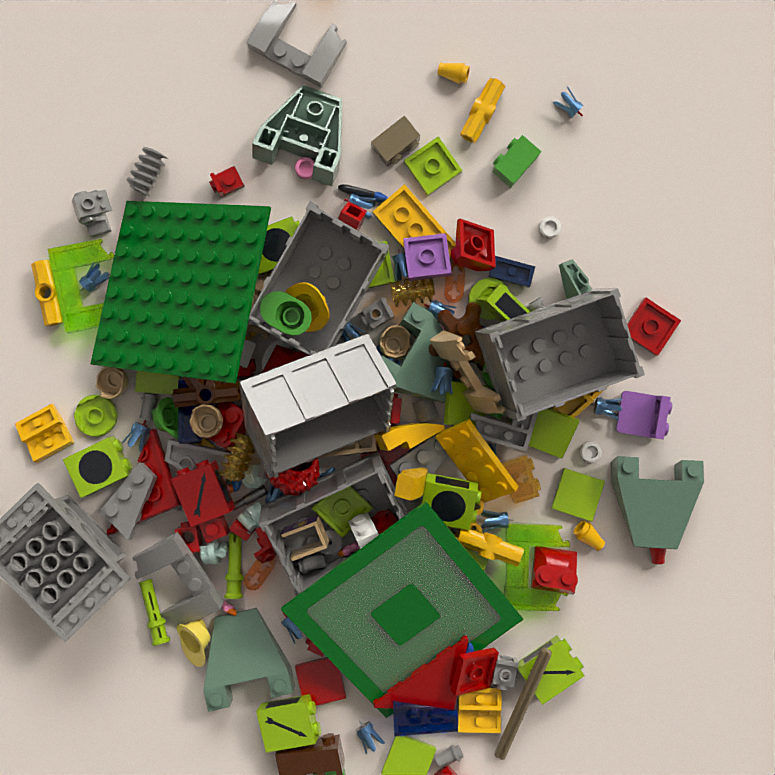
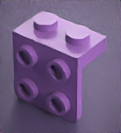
M623 391L621 393L622 400L619 405L622 407V410L618 411L619 420L616 423V431L664 440V436L668 434L669 430L667 417L672 411L671 397Z

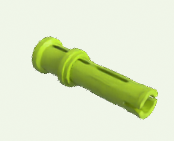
M229 533L228 573L225 576L227 588L224 594V598L227 599L243 598L241 593V582L244 580V576L241 573L242 539L234 533Z
M152 579L138 582L149 620L147 628L150 629L153 640L151 645L156 646L166 643L171 639L167 636L164 625L166 620L160 614Z

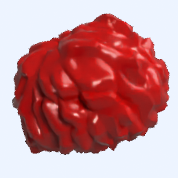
M319 457L278 473L277 478L274 476L269 478L270 484L274 485L276 489H279L285 495L297 496L300 492L310 491V488L318 485L317 479L320 475Z

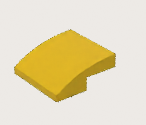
M50 404L15 423L21 441L26 443L32 460L35 463H39L74 444L73 438L54 404Z
M488 688L458 695V732L501 733V690L498 688Z

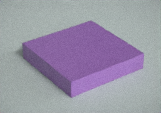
M446 233L403 238L409 281L451 276Z

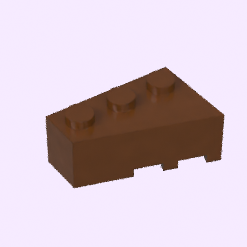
M328 733L319 738L316 744L278 750L275 753L279 775H306L311 773L325 775V772L336 771V775H343L345 758L340 734Z

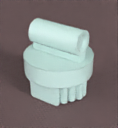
M252 464L241 471L242 482L247 489H256L265 484L266 479L257 477L260 465Z
M259 502L246 507L244 513L240 514L237 518L249 532H252L255 527H260L259 518L262 505Z
M217 540L202 543L200 546L201 560L204 564L220 563L221 558L226 556L229 544L223 542L219 545Z

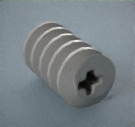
M143 147L142 151L146 155L138 156L142 163L135 162L134 165L138 170H131L130 172L135 178L128 177L126 180L131 188L146 196H150L146 188H154L150 181L157 182L158 179L154 176V173H162L157 167H165L161 159L168 158L152 148Z

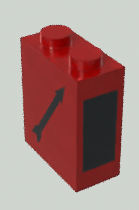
M208 459L196 463L197 467L189 470V467L182 468L176 471L177 475L171 479L191 527L230 513L235 508L216 460L209 462Z

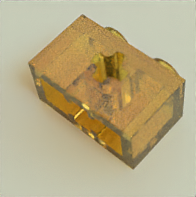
M523 454L500 461L519 486L516 492L510 494L513 503L517 504L540 496L538 491L541 490L538 478L533 477L532 470H535L531 457L527 458V455ZM519 473L526 476L523 479L524 483L517 481V478L520 477Z

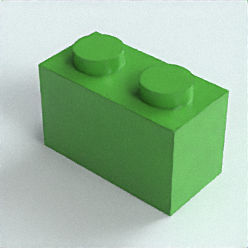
M523 135L518 140L514 138L507 146L508 152L504 156L500 154L493 162L495 166L492 172L510 188L542 152Z

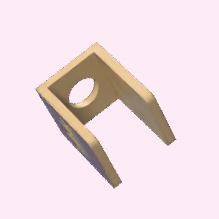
M319 515L283 528L281 532L282 538L315 526L320 541L293 550L290 557L291 561L328 547L329 538Z

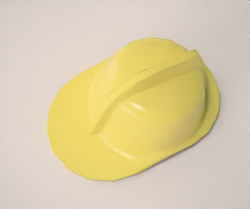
M198 619L186 625H177V632L185 656L193 665L197 667L204 666V649L211 637L203 619Z

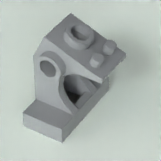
M94 190L88 193L81 191L74 194L72 204L78 222L87 227L89 236L93 238L111 232L106 212L112 211V207L106 190Z

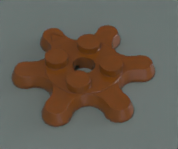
M476 302L469 303L466 306L464 316L461 318H455L449 310H441L438 313L437 319L443 326L444 331L458 335L462 339L465 335L469 337L471 343L464 350L472 351L476 357L468 360V362L474 363L480 371H483L485 361L475 331L486 328L482 327L479 321L481 314L480 305ZM430 344L429 353L434 357H439L433 345ZM453 369L452 379H460L462 377L460 372Z

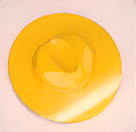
M300 282L290 286L284 292L302 301L309 307L312 321L310 327L305 332L318 331L327 325L330 313L325 302L326 299L315 286Z

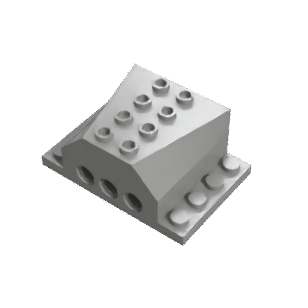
M37 483L0 518V576L64 642L71 638L131 579L118 565L127 554L69 495L54 499Z

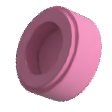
M309 157L300 158L295 164L297 175L304 180L311 179L315 162Z

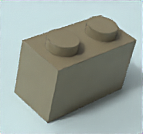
M404 115L371 141V148L386 166H389L391 163L395 165L403 158L402 155L406 151L411 152L418 147L420 134Z

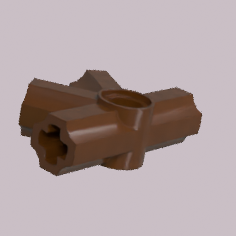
M188 377L182 378L189 387L173 389L172 394L175 408L241 400L239 382H236V384ZM205 389H209L212 394L208 401L202 395Z

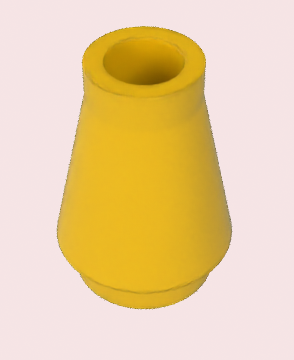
M440 62L437 75L458 84L467 83L470 66H466L465 63Z
M581 521L575 527L573 533L576 535V539L591 546L596 551L604 547L605 541L590 522Z

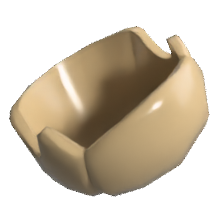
M399 325L386 328L379 338L380 351L388 358L397 359L403 357L411 347V334L405 327Z
M104 367L97 375L96 388L99 389L101 392L100 396L103 398H116L121 396L128 388V377L122 369Z
M202 404L192 410L189 423L196 435L203 438H211L222 429L223 417L221 412L214 406Z

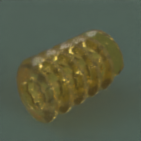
M433 278L429 279V281L422 279L420 283L418 280H414L412 284H410L408 279H405L403 285H401L399 280H396L395 287L390 282L392 300L396 308L399 307L400 301L403 302L404 306H407L409 299L412 303H416V299L419 298L423 304L425 297H427L432 302L435 295Z
M235 433L238 437L230 438V441L235 445L227 446L226 448L232 452L231 455L224 454L223 456L228 460V463L221 462L220 464L225 468V471L218 470L217 473L226 479L240 482L246 476L244 472L249 469L247 463L252 461L249 455H254L255 451L252 448L254 445L250 437Z

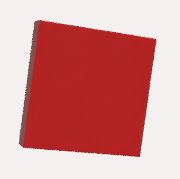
M645 297L628 321L627 326L632 341L658 356L681 320Z
M493 647L459 654L450 691L457 696L490 688L499 652Z
M327 657L295 665L301 695L310 694L311 700L315 702L316 706L346 699L341 671Z

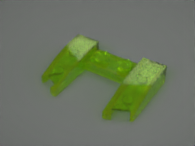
M102 239L47 249L65 332L68 334L99 327L104 303L83 306L75 268L92 265L93 262L96 264L114 259L113 252L107 254L102 248Z
M509 522L508 528H506L505 542L524 548L518 567L506 563L504 596L516 610L560 611V608L555 605L561 594L566 597L568 594L533 589L528 586L529 546L570 547L569 540L563 541L558 531L563 528L562 525Z

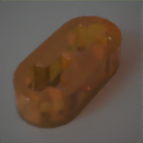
M451 263V271L454 267H457L461 274L457 276V281H453V274L445 277L444 297L449 303H457L463 298L465 268ZM453 285H456V292H460V295L456 296L455 299L448 295V292L452 291Z
M275 558L269 562L271 567L267 565L264 570L260 569L263 563L256 559L244 577V585L247 589L257 590L262 586L276 565ZM258 572L260 574L257 578L259 584L254 583L251 585L249 576L253 577Z

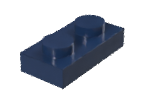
M495 256L496 267L489 272L488 277L527 288L531 286L536 266Z

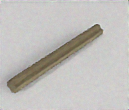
M545 647L540 649L495 750L494 755L496 758L501 760L506 758L551 658V650Z

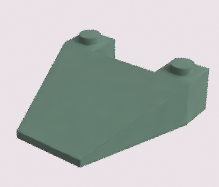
M302 85L260 126L252 143V158L273 165L279 149L302 157H309L315 161L312 180L332 186L339 171L341 159L342 99Z
M413 302L398 325L405 327L416 339L400 366L383 355L382 359L397 383L394 392L445 403L446 391L443 395L440 394V384L436 391L430 392L436 377V367H444V362H446V367L448 368L451 365L449 360L440 358V356L434 357L429 353L430 339L443 331V328L431 312ZM452 379L451 382H461V380Z
M617 456L611 461V482L633 547L678 549L704 484L703 461L681 460L674 465L675 481L639 479V457Z
M257 608L236 612V616L225 614L215 617L204 684V695L208 712L230 707L233 701L231 684L267 677L272 698L292 694L294 691L295 683L291 665Z

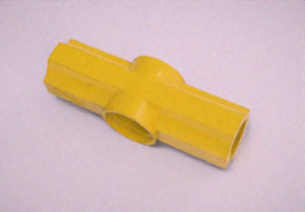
M489 78L480 97H477L469 112L470 116L460 133V136L466 141L476 144L483 128L489 123L496 109V104L506 87L502 81L496 78Z
M40 260L31 263L36 284L35 296L40 303L44 325L55 326L65 323L60 303L61 292L56 285L51 260ZM50 288L51 295L45 298V291Z
M461 529L458 538L465 548L476 551L485 558L491 560L498 559L517 567L524 548L505 542L496 535L490 533L483 534L472 529Z

